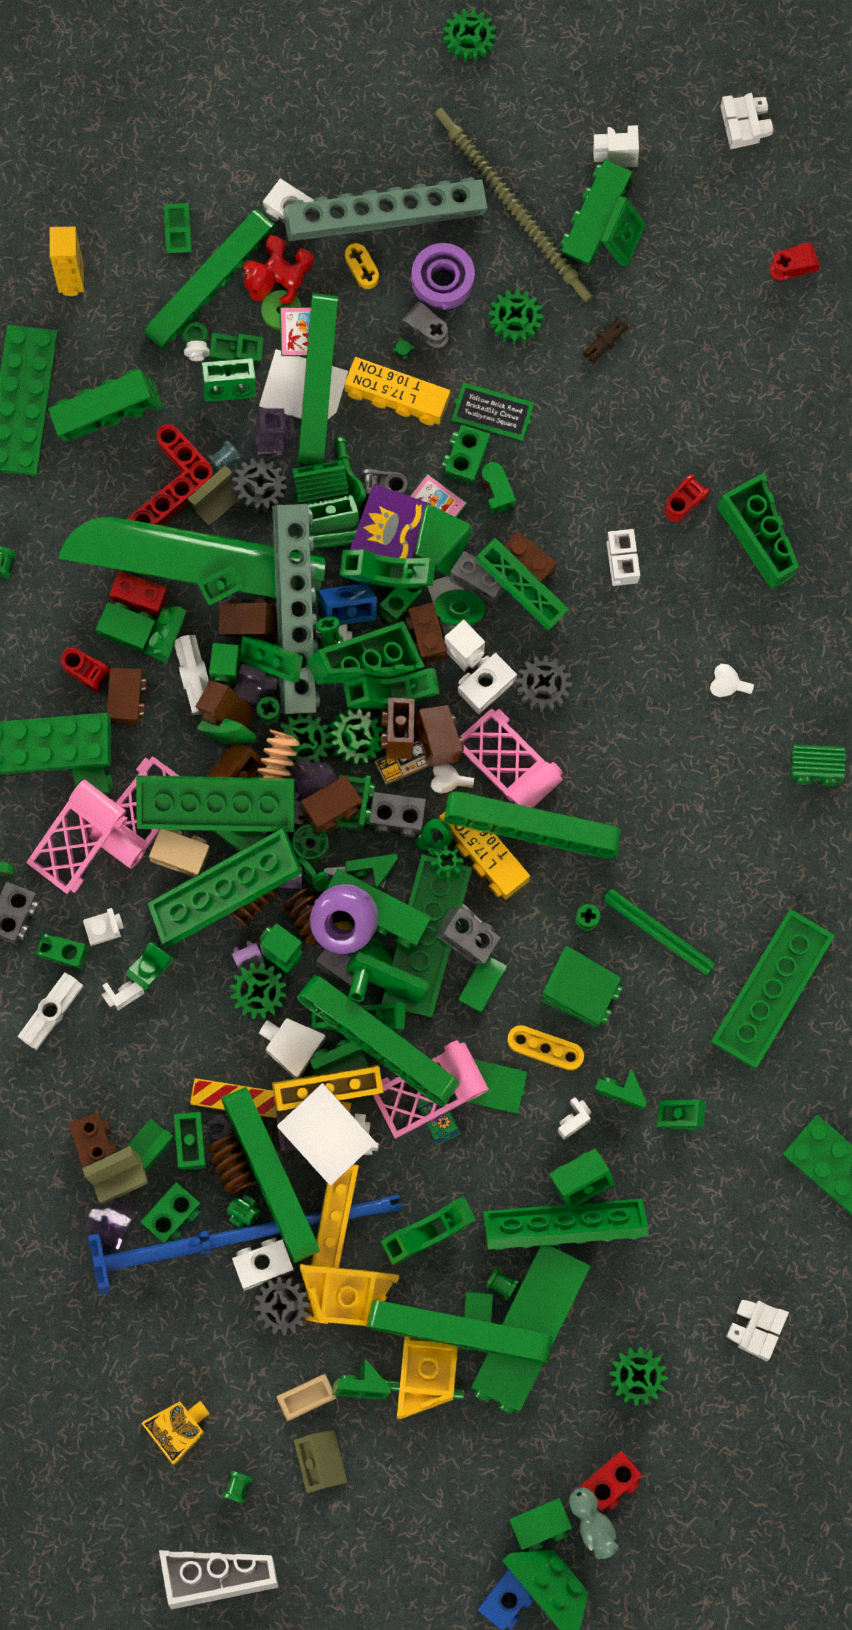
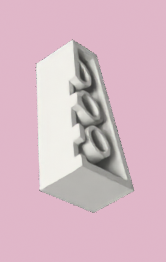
M159 1550L168 1605L171 1609L279 1588L274 1560L269 1555H231Z

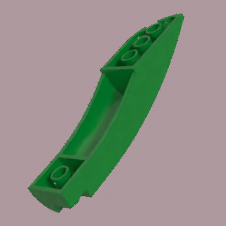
M102 517L87 521L73 530L63 543L58 559L194 585H198L197 582L238 562L250 584L238 591V593L276 600L273 546L122 518ZM291 551L289 554V559L293 564H297L300 561L298 551ZM310 554V562H314L315 567L314 577H311V588H315L316 600L315 603H312V607H317L318 590H320L321 581H324L325 558ZM298 576L291 578L290 585L292 589L298 590L301 587V580Z

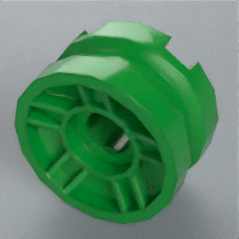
M306 824L299 827L294 833L292 844L297 858L302 857L309 863H317L327 855L329 843L328 836L324 831L316 834L311 825ZM314 839L315 846L313 848H308L305 842H309Z

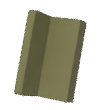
M226 465L187 498L189 506L208 526H211L237 503L239 495H232L234 486L231 485L233 475Z
M131 1146L82 1168L85 1178L94 1185L98 1201L102 1205L148 1183L141 1157Z
M334 1430L311 1434L294 1440L307 1493L347 1483Z

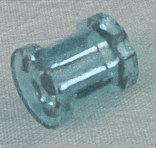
M227 440L223 443L224 446L214 455L210 454L207 456L208 461L217 471L225 465L228 466L235 459L239 460L241 458L239 452Z

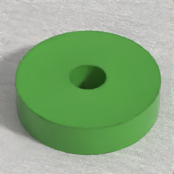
M285 290L270 293L262 303L263 320L269 327L275 330H280V314L277 312L279 307H301L297 296L291 304L284 305L280 302L279 299L287 294Z

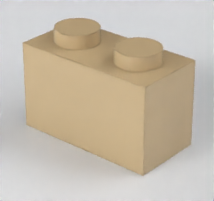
M160 829L149 855L150 861L191 877L201 874L210 854V846L206 844L207 841L197 836H192V838L182 836L183 832L180 830Z

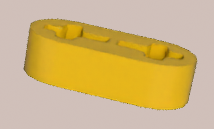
M358 243L349 245L345 250V260L357 283L364 289L375 287L379 281V272L368 251L363 245ZM352 251H356L357 254L362 253L360 255L361 264L357 262L356 258L351 259ZM365 268L368 274H374L372 275V281L362 280V269Z

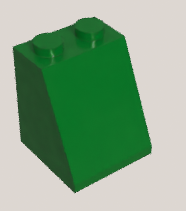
M565 946L543 991L541 1002L598 1029L600 1023L606 1024L612 1010L608 1009L611 1000L617 1001L623 989L619 985L621 977L572 948Z

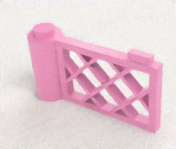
M491 708L460 736L463 743L469 737L480 738V750H468L464 746L462 753L508 798L510 803L533 808L563 781L561 777L563 772L554 762L551 764L545 762L507 724L510 719L500 709L495 712ZM493 718L499 724V733H483L484 724ZM483 738H498V750H483ZM501 738H513L517 742L516 751L501 750ZM519 746H521L525 751H519ZM483 755H498L497 768H486L482 764ZM501 755L516 756V768H501ZM519 756H531L536 763L530 768H519ZM500 773H516L515 782L506 788L500 782Z
M153 756L150 760L145 758L136 769L139 776H148V772L155 765L163 772V776H166V774L168 776H179ZM136 778L116 802L122 808H130L132 821H126L120 830L114 829L102 845L104 850L130 869L140 861L160 830L151 829L152 832L145 840L136 834L135 825H137V820L134 818L133 807H137V802H132L131 795L136 789ZM132 825L133 831L126 826ZM89 827L88 829L90 832L89 839L93 842L98 841L103 834L96 827Z
M83 780L72 792L69 801L26 863L66 894L70 891L75 893L84 881L81 877L111 832L114 829L120 830L127 821V817H125L126 810L88 781ZM71 809L79 815L80 825L68 827L66 816ZM87 827H96L103 833L98 841H88ZM81 828L84 843L71 845L69 830ZM64 831L66 846L54 847L53 834ZM84 847L86 853L85 860L74 863L72 848ZM67 849L69 864L57 865L55 851ZM50 852L52 866L43 867L35 860L40 853ZM70 867L72 879L68 884H65L59 879L58 869Z
M458 1040L453 1041L444 1047L445 1052L431 1059L435 1063H440L441 1067L453 1075L460 1085L455 1091L457 1100L446 1104L436 1110L437 1104L434 1103L431 1113L425 1117L415 1114L418 1101L423 1099L432 1102L431 1100L420 1096L421 1093L419 1091L417 1094L404 1091L406 1082L400 1077L392 1081L388 1077L382 1080L383 1092L388 1089L398 1092L394 1107L384 1104L379 1094H373L395 1139L455 1107L481 1096L489 1090L465 1043L459 1044ZM401 1083L400 1089L394 1088V1086ZM402 1093L416 1097L412 1112L398 1108ZM386 1108L393 1110L391 1117ZM396 1111L410 1115L407 1126L398 1131L393 1123ZM414 1117L420 1118L419 1120L412 1123Z

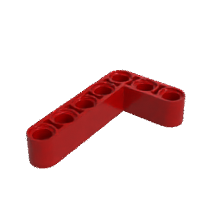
M170 424L163 425L158 429V446L180 470L181 474L129 516L127 520H148L150 524L165 525L189 505L187 498L213 476L211 465L174 425ZM168 435L175 437V440L171 443L162 441ZM186 453L192 456L188 461H181L179 459L182 454ZM199 472H206L208 474V477L203 480L197 479L195 476ZM180 488H187L189 490L184 496L176 494V491ZM160 504H167L170 506L169 509L165 512H160L157 510V507Z

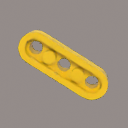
M522 1025L512 1028L508 1034V1045L516 1053L569 1071L578 1069L583 1063L584 1052L575 1043ZM519 1035L524 1036L526 1042L520 1045L516 1042V1037ZM543 1044H547L551 1050L548 1053H543L540 1047ZM573 1053L575 1060L568 1062L565 1058L566 1054Z

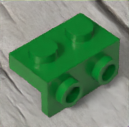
M179 606L162 607L144 654L162 664L168 662L175 645V640L184 622L185 609Z
M366 775L365 778L346 776L361 798L362 804L359 809L360 812L349 820L346 818L341 819L337 822L338 825L335 828L363 832L364 824L369 825L371 809H366L367 800H373L375 784H370L371 776Z
M348 1038L337 1043L338 1048L331 1051L325 1048L314 1053V1058L310 1060V1065L315 1075L368 1066L363 1050Z

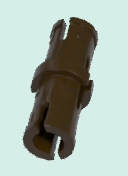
M617 317L604 332L600 331L597 334V339L583 351V355L586 358L590 356L589 361L593 364L608 348L611 349L615 345L614 342L629 329L625 322L617 328L622 322L621 318Z

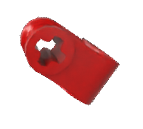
M803 243L777 252L770 266L771 276L776 280L783 281L800 275H807L806 272L809 271L814 273L819 270L820 264L812 243Z
M690 474L667 499L664 510L665 516L674 522L683 520L707 498L711 490L709 488L705 489L695 480V475ZM679 504L683 510L675 511L671 505Z
M76 648L65 650L61 656L64 672L78 680L83 686L98 693L102 680L106 675L110 674V668ZM72 657L80 660L79 665L76 667H69L66 662Z

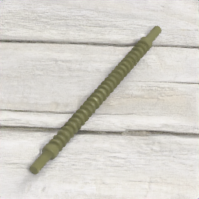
M439 108L435 115L448 130L450 139L456 141L455 145L460 146V151H465L464 156H469L468 161H473L472 166L478 167L477 172H482L481 177L486 178L485 182L490 183V188L495 189V194H499L498 199H503L502 203L508 205L507 210H512L511 215H516L515 220L521 221L520 226H525L524 231H529L528 236L533 237V242H538L537 247L542 248L541 252L546 253L547 259H551L550 264H555L554 269L560 270L559 275H564L563 280L565 283L571 284L585 303L588 302L593 296L578 278V272L575 269H571V264H566L567 259L562 258L563 254L558 253L559 249L557 247H553L554 242H549L550 237H545L546 232L540 231L541 226H536L537 221H532L533 216L527 215L528 210H523L524 205H519L520 200L515 199L514 193L510 194L511 189L506 188L507 184L502 183L501 177H497L498 172H493L494 167H489L490 162L484 161L485 156H480L481 151H476L477 146L472 145V140H467L468 135H464L462 127L460 125L456 126L444 109Z

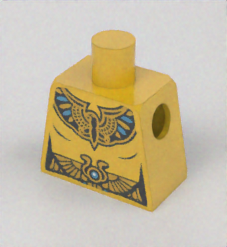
M201 1401L188 1411L181 1402H178L142 1422V1425L171 1463L175 1465L204 1434L198 1423L210 1413Z

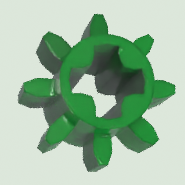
M445 845L444 851L441 853L434 851L437 861H432L431 866L438 868L436 872L437 877L442 873L450 880V874L453 872L460 874V869L457 865L462 864L463 859H457L458 849L452 852ZM449 858H451L452 866L446 865L445 867H443L442 859L447 861Z
M246 1194L243 1199L235 1197L227 1210V1214L231 1216L229 1219L231 1224L239 1229L244 1228L245 1225L248 1227L253 1226L260 1215V1210L256 1208L258 1205L256 1200Z

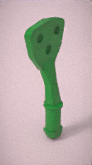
M339 436L335 439L338 455L337 461H343L346 479L349 484V495L353 496L356 507L359 509L366 498V492L362 482L355 477L350 468V457L347 453L346 439Z

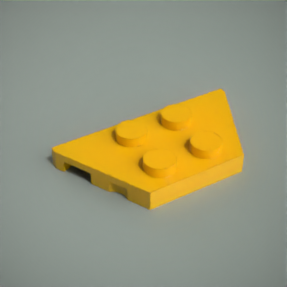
M300 1264V1270L315 1319L320 1322L366 1326L372 1300L385 1302L387 1299L385 1295L393 1283H397L399 1280V1275L393 1273Z
M405 1336L397 1419L411 1416L453 1400L458 1347Z

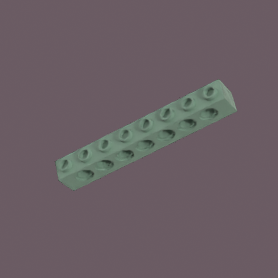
M473 177L461 179L457 183L440 181L434 186L427 187L426 184H417L412 186L411 189L402 190L401 187H393L388 189L387 192L377 193L376 190H369L358 196L346 193L339 195L335 199L318 197L312 202L294 200L285 206L283 216L288 241L480 216L484 215L488 207L482 179L475 180ZM458 194L462 196L464 202H456L452 195ZM428 198H436L439 201V205L434 206L430 204ZM408 200L413 202L415 208H407L404 205V201ZM387 204L391 211L384 212L380 209L379 205ZM362 207L365 209L366 215L357 214L355 208ZM330 211H339L342 218L336 219L332 217ZM312 213L317 217V221L311 222L307 220L305 215Z
M308 504L272 506L278 647L301 654L304 657L300 679L305 683L304 692L298 694L294 689L296 682H290L279 677L280 711L283 714L316 712V707H319L320 696L319 692L315 691V679L306 662L318 651L317 640H313V629H316L317 619L316 614H312V603H315L316 600L315 588H311V577H314L315 574L314 562H310V551H313L314 548L313 536H309V525H312L313 521L312 510H308ZM291 524H295L299 528V535L296 538H292L288 533V528ZM292 550H296L300 554V561L297 564H293L289 559V554ZM293 576H298L301 580V587L298 590L292 589L290 585ZM295 602H299L302 606V613L299 616L293 615L291 607ZM296 628H300L303 631V639L300 642L294 641L292 633Z

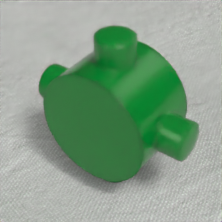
M401 338L398 340L396 348L392 349V352L403 357V360H407L411 350H414V345H410L409 342Z

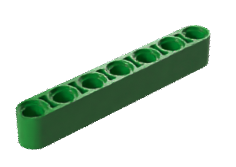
M255 209L150 321L144 330V335L161 349L166 350L168 348L166 345L171 340L174 341L182 333L186 323H191L201 312L199 309L204 304L207 305L218 294L216 291L230 281L234 276L235 270L242 268L250 259L249 255L254 250L257 251L266 242L267 239L265 238L270 233L275 232L277 225L261 211Z
M312 294L298 449V464L303 465L324 463L338 296Z
M450 792L447 796L444 820L449 824L600 858L613 859L618 857L621 830L615 826L463 792Z
M313 975L299 993L297 998L301 1004L433 1103L444 1107L459 1087L460 1083L453 1075L323 978Z
M245 1087L221 1097L225 1111L293 1262L296 1263L319 1253L317 1241L248 1089Z
M372 1300L366 1325L367 1328L376 1331L542 1364L548 1363L553 1336L545 1333L378 1300Z

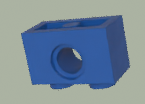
M367 583L318 590V613L321 618L336 617L340 625L376 620L377 597Z
M508 1569L477 1611L500 1630H505L506 1627L511 1630L520 1619V1616L517 1615L518 1611L523 1605L528 1608L534 1601V1598ZM507 1592L513 1593L517 1599L516 1605L511 1609L505 1608L501 1603L503 1594Z

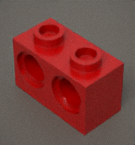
M118 571L109 595L112 603L120 602L127 605L130 609L142 611L158 618L168 598V591L165 586Z
M620 1451L579 1487L588 1488L595 1494V1488L598 1485H605L609 1489L610 1494L606 1500H599L597 1498L598 1511L601 1512L606 1509L607 1512H610L620 1503L618 1497L626 1491L629 1495L641 1485L638 1480L642 1475L626 1455ZM619 1467H624L630 1472V1478L625 1483L619 1482L616 1479L615 1472Z

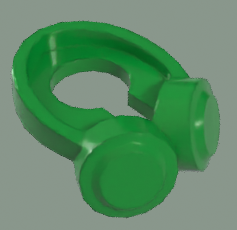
M432 819L423 827L422 833L416 837V846L422 851L428 850L430 856L436 858L434 851L439 853L444 851V846L448 847L452 842L453 832L449 824L444 820ZM432 829L439 830L443 834V839L434 842Z
M302 857L298 858L299 866L302 867V876L311 885L312 891L316 893L325 891L330 882L327 873L320 872L317 874L308 861Z

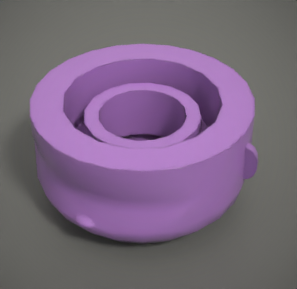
M437 243L428 246L417 255L413 263L410 280L414 293L422 303L436 310L456 308L465 302L473 290L475 278L474 265L469 255L458 246L448 243ZM445 270L451 272L455 276V280L448 286H439L433 282L431 275L436 271Z
M341 884L327 889L315 901L310 914V927L316 941L323 948L334 953L347 954L362 949L370 941L377 929L379 914L377 906L368 892L353 885ZM341 910L349 913L354 918L355 927L349 930L338 928L332 919L333 912Z

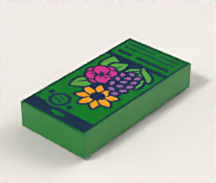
M419 1099L417 1106L422 1116L425 1117L431 1113L434 1103ZM437 1105L436 1110L442 1108V1106ZM450 1111L426 1122L437 1146L461 1135Z

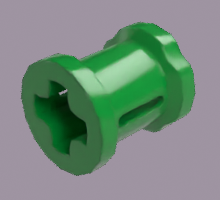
M1 546L0 577L8 579L11 576L9 570L12 560L16 558L17 553L14 550Z
M324 617L317 622V630L321 633L322 649L344 641L343 637L339 634L338 628L340 623L336 617Z
M264 697L257 704V714L263 724L271 725L280 718L279 703L272 697ZM269 707H273L274 713L264 714V709L268 710Z
M591 904L581 906L576 915V925L581 931L591 932L598 926L600 912L597 907ZM585 913H590L592 918L590 923H585V918H583Z
M496 1267L485 1288L487 1290L490 1288L504 1296V1300L508 1301L520 1280H512L502 1274L500 1269Z
M231 1470V1478L226 1492H222L221 1496L244 1504L245 1500L243 1497L248 1484L252 1482L253 1478Z

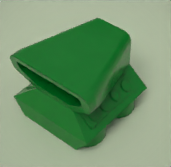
M426 504L423 510L417 546L412 558L436 560L435 571L450 577L451 570L460 558L473 533L471 531L472 526L432 505Z

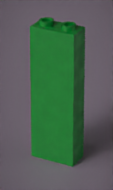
M541 1245L502 1325L553 1336L552 1347L591 1266L550 1245ZM488 1353L471 1387L475 1391L473 1396L487 1403L490 1399L500 1403L498 1408L512 1415L514 1411L519 1413L543 1364Z

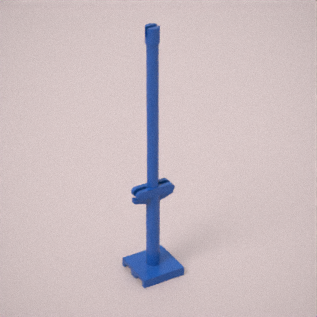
M396 1194L382 1197L379 1200L351 1205L348 1219L402 1210L401 1203L395 1205L390 1203L399 1200L400 1196ZM321 1212L305 1215L310 1227L319 1226ZM275 1221L209 1235V1231H202L196 1237L103 1256L99 1234L89 1235L88 1245L91 1252L98 1295L109 1294L107 1271L200 1252V1255L208 1254L215 1247L280 1234V1231Z

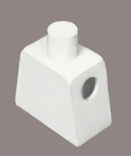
M286 1019L280 1028L267 1020L259 1034L271 1041L266 1048V1052L294 1079L302 1076L310 1064V1060L314 1058L313 1054L318 1052L326 1040L324 1034L290 1019Z

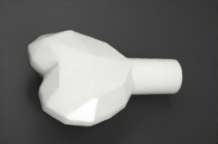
M720 664L715 668V680L710 686L713 695L724 697L733 694L736 690L748 694L752 693L754 684L740 681L738 674L731 666Z
M450 764L434 766L433 773L435 777L431 782V788L434 792L440 794L454 790L457 786L473 788L474 778L459 776L456 769Z

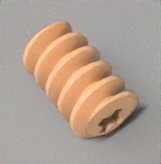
M270 729V732L275 735V738H267V742L272 745V748H264L263 750L269 755V758H261L260 760L266 765V768H258L257 771L263 775V778L290 776L291 772L285 766H293L294 762L288 756H296L297 752L291 746H299L300 742L294 736Z

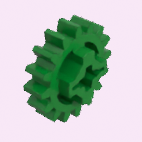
M464 8L462 9V15L459 16L458 13L454 12L453 20H446L447 27H443V44L448 45V53L455 51V59L464 56V62H467L468 58L472 57L473 61L477 62L478 55L486 58V50L492 52V43H496V35H494L496 33V26H491V17L484 19L485 12L482 11L477 15L475 8H472L471 13H467ZM457 28V29H458V33L456 34V37L454 38V37H453V33H454L455 29ZM483 33H486V38L482 42L481 36H483Z
M516 289L515 294L511 295L510 291L506 290L504 298L501 295H497L498 303H491L493 311H489L488 318L491 319L489 326L490 328H496L495 336L503 335V342L511 338L513 345L516 344L517 339H520L524 344L526 343V336L533 339L535 338L534 330L540 331L541 324L539 323L543 322V315L539 313L542 312V306H535L537 298L529 299L528 291L524 295H520L519 289ZM502 310L505 316L500 322L499 313ZM530 312L532 313L533 317L531 323H529V319L527 318ZM511 314L515 316L520 315V319L518 317L511 318Z
M359 708L354 713L349 709L344 712V715L342 713L337 715V721L330 724L334 731L327 734L328 737L333 738V742L329 743V747H336L337 750L334 752V756L341 754V762L344 763L350 759L351 766L358 764V761L361 765H364L368 762V759L370 761L375 759V753L382 750L378 743H381L382 737L378 733L383 731V727L377 728L375 726L378 719L370 720L371 713L369 711L362 715V711ZM348 721H357L354 725L346 724ZM358 749L366 750L364 753H355Z
M298 713L297 720L289 716V725L281 723L280 728L284 734L294 736L297 741H299V738L302 740L306 737L308 738L309 744L303 743L302 745L299 744V746H292L291 748L297 754L296 756H288V758L296 763V769L299 770L301 764H305L307 770H310V763L314 762L316 766H320L319 758H328L325 750H331L332 747H329L327 741L332 740V738L325 734L328 731V725L320 726V717L313 721L311 713L307 715L306 719L302 717L301 713ZM299 726H307L306 728L301 729L296 728ZM317 732L321 737V745H318V742L314 740ZM304 754H311L308 757H301Z
M251 962L249 970L240 967L242 974L240 976L233 975L237 982L236 984H229V987L235 990V993H232L229 997L230 999H237V1002L233 1005L235 1009L243 1007L241 1011L243 1016L249 1011L251 1012L252 1019L256 1018L257 1013H260L261 1017L265 1019L267 1011L273 1015L275 1014L273 1008L275 1005L283 1006L278 1000L280 997H286V994L280 990V988L286 986V983L278 981L282 976L281 973L272 974L274 971L273 966L266 970L264 962H260L259 968H255L254 963ZM263 973L269 977L259 980L255 979L252 974ZM245 981L247 983L246 992L241 996V984ZM256 984L259 987L264 985V988L261 990L263 993L261 997L257 995L250 996L254 991L253 985ZM275 986V995L271 1001L268 997L269 990ZM255 1001L260 1002L263 1007L252 1008L247 1004Z
M642 1347L638 1348L637 1353H634L632 1348H628V1356L619 1353L620 1363L613 1361L611 1364L616 1368V1371L609 1372V1376L615 1377V1381L610 1383V1387L617 1386L618 1390L615 1396L623 1394L625 1396L623 1400L625 1404L629 1399H633L634 1406H638L639 1400L648 1405V1397L657 1400L658 1395L656 1391L663 1392L665 1390L660 1383L668 1380V1377L661 1375V1372L667 1368L666 1366L659 1367L660 1356L655 1359L651 1357L653 1350L650 1349L647 1354H644ZM631 1359H643L647 1363L645 1365H638ZM622 1367L627 1372L626 1381L621 1383L620 1379ZM633 1370L636 1372L642 1370L644 1372L642 1377L643 1383L639 1380L636 1382L632 1380L634 1376ZM653 1370H655L656 1373V1381L654 1386L649 1381L650 1372ZM631 1388H641L645 1394L637 1395L630 1393L629 1390Z

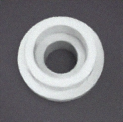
M203 341L188 342L187 348L184 349V355L192 361H202L210 354L207 343Z

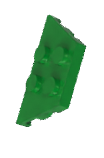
M553 1549L510 1553L502 1560L559 1630L581 1629L588 1591Z

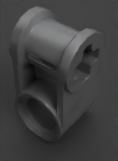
M417 302L401 320L405 328H411L414 331V335L419 336L433 348H442L448 342L447 324L421 302ZM441 331V335L435 334L433 336L432 332L439 333Z
M374 469L361 471V476L363 477L362 484L366 492L365 499L367 500L373 484L390 489L393 484L399 483L403 485V488L396 492L408 494L407 479L402 473L384 472Z

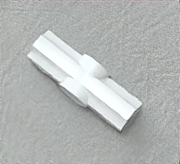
M186 635L175 640V649L181 666L179 670L183 687L187 690L192 715H200L203 713L195 706L207 687L209 679L205 663L201 659L196 635Z
M64 972L48 996L39 1003L37 1011L20 1032L18 1038L37 1050L53 1027L61 1021L64 1012L81 991L83 985ZM54 1005L58 1008L56 1015L53 1017H46L44 1015L46 1007Z

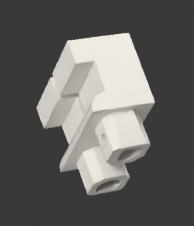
M752 93L739 98H733L732 96L722 97L720 107L730 149L757 144L760 142V138L772 135L773 126L771 119L758 121L757 115L768 112L766 97L753 98Z
M638 125L628 126L627 133L615 134L614 129L608 127L607 134L594 135V162H604L606 159L621 167H638Z
M634 529L608 532V541L606 543L612 586L638 583L640 570L636 554Z
M741 1300L736 1314L749 1319L748 1324L744 1328L732 1323L726 1337L738 1343V1348L768 1361L779 1338L777 1336L780 1335L789 1312L768 1306L761 1301L753 1303Z

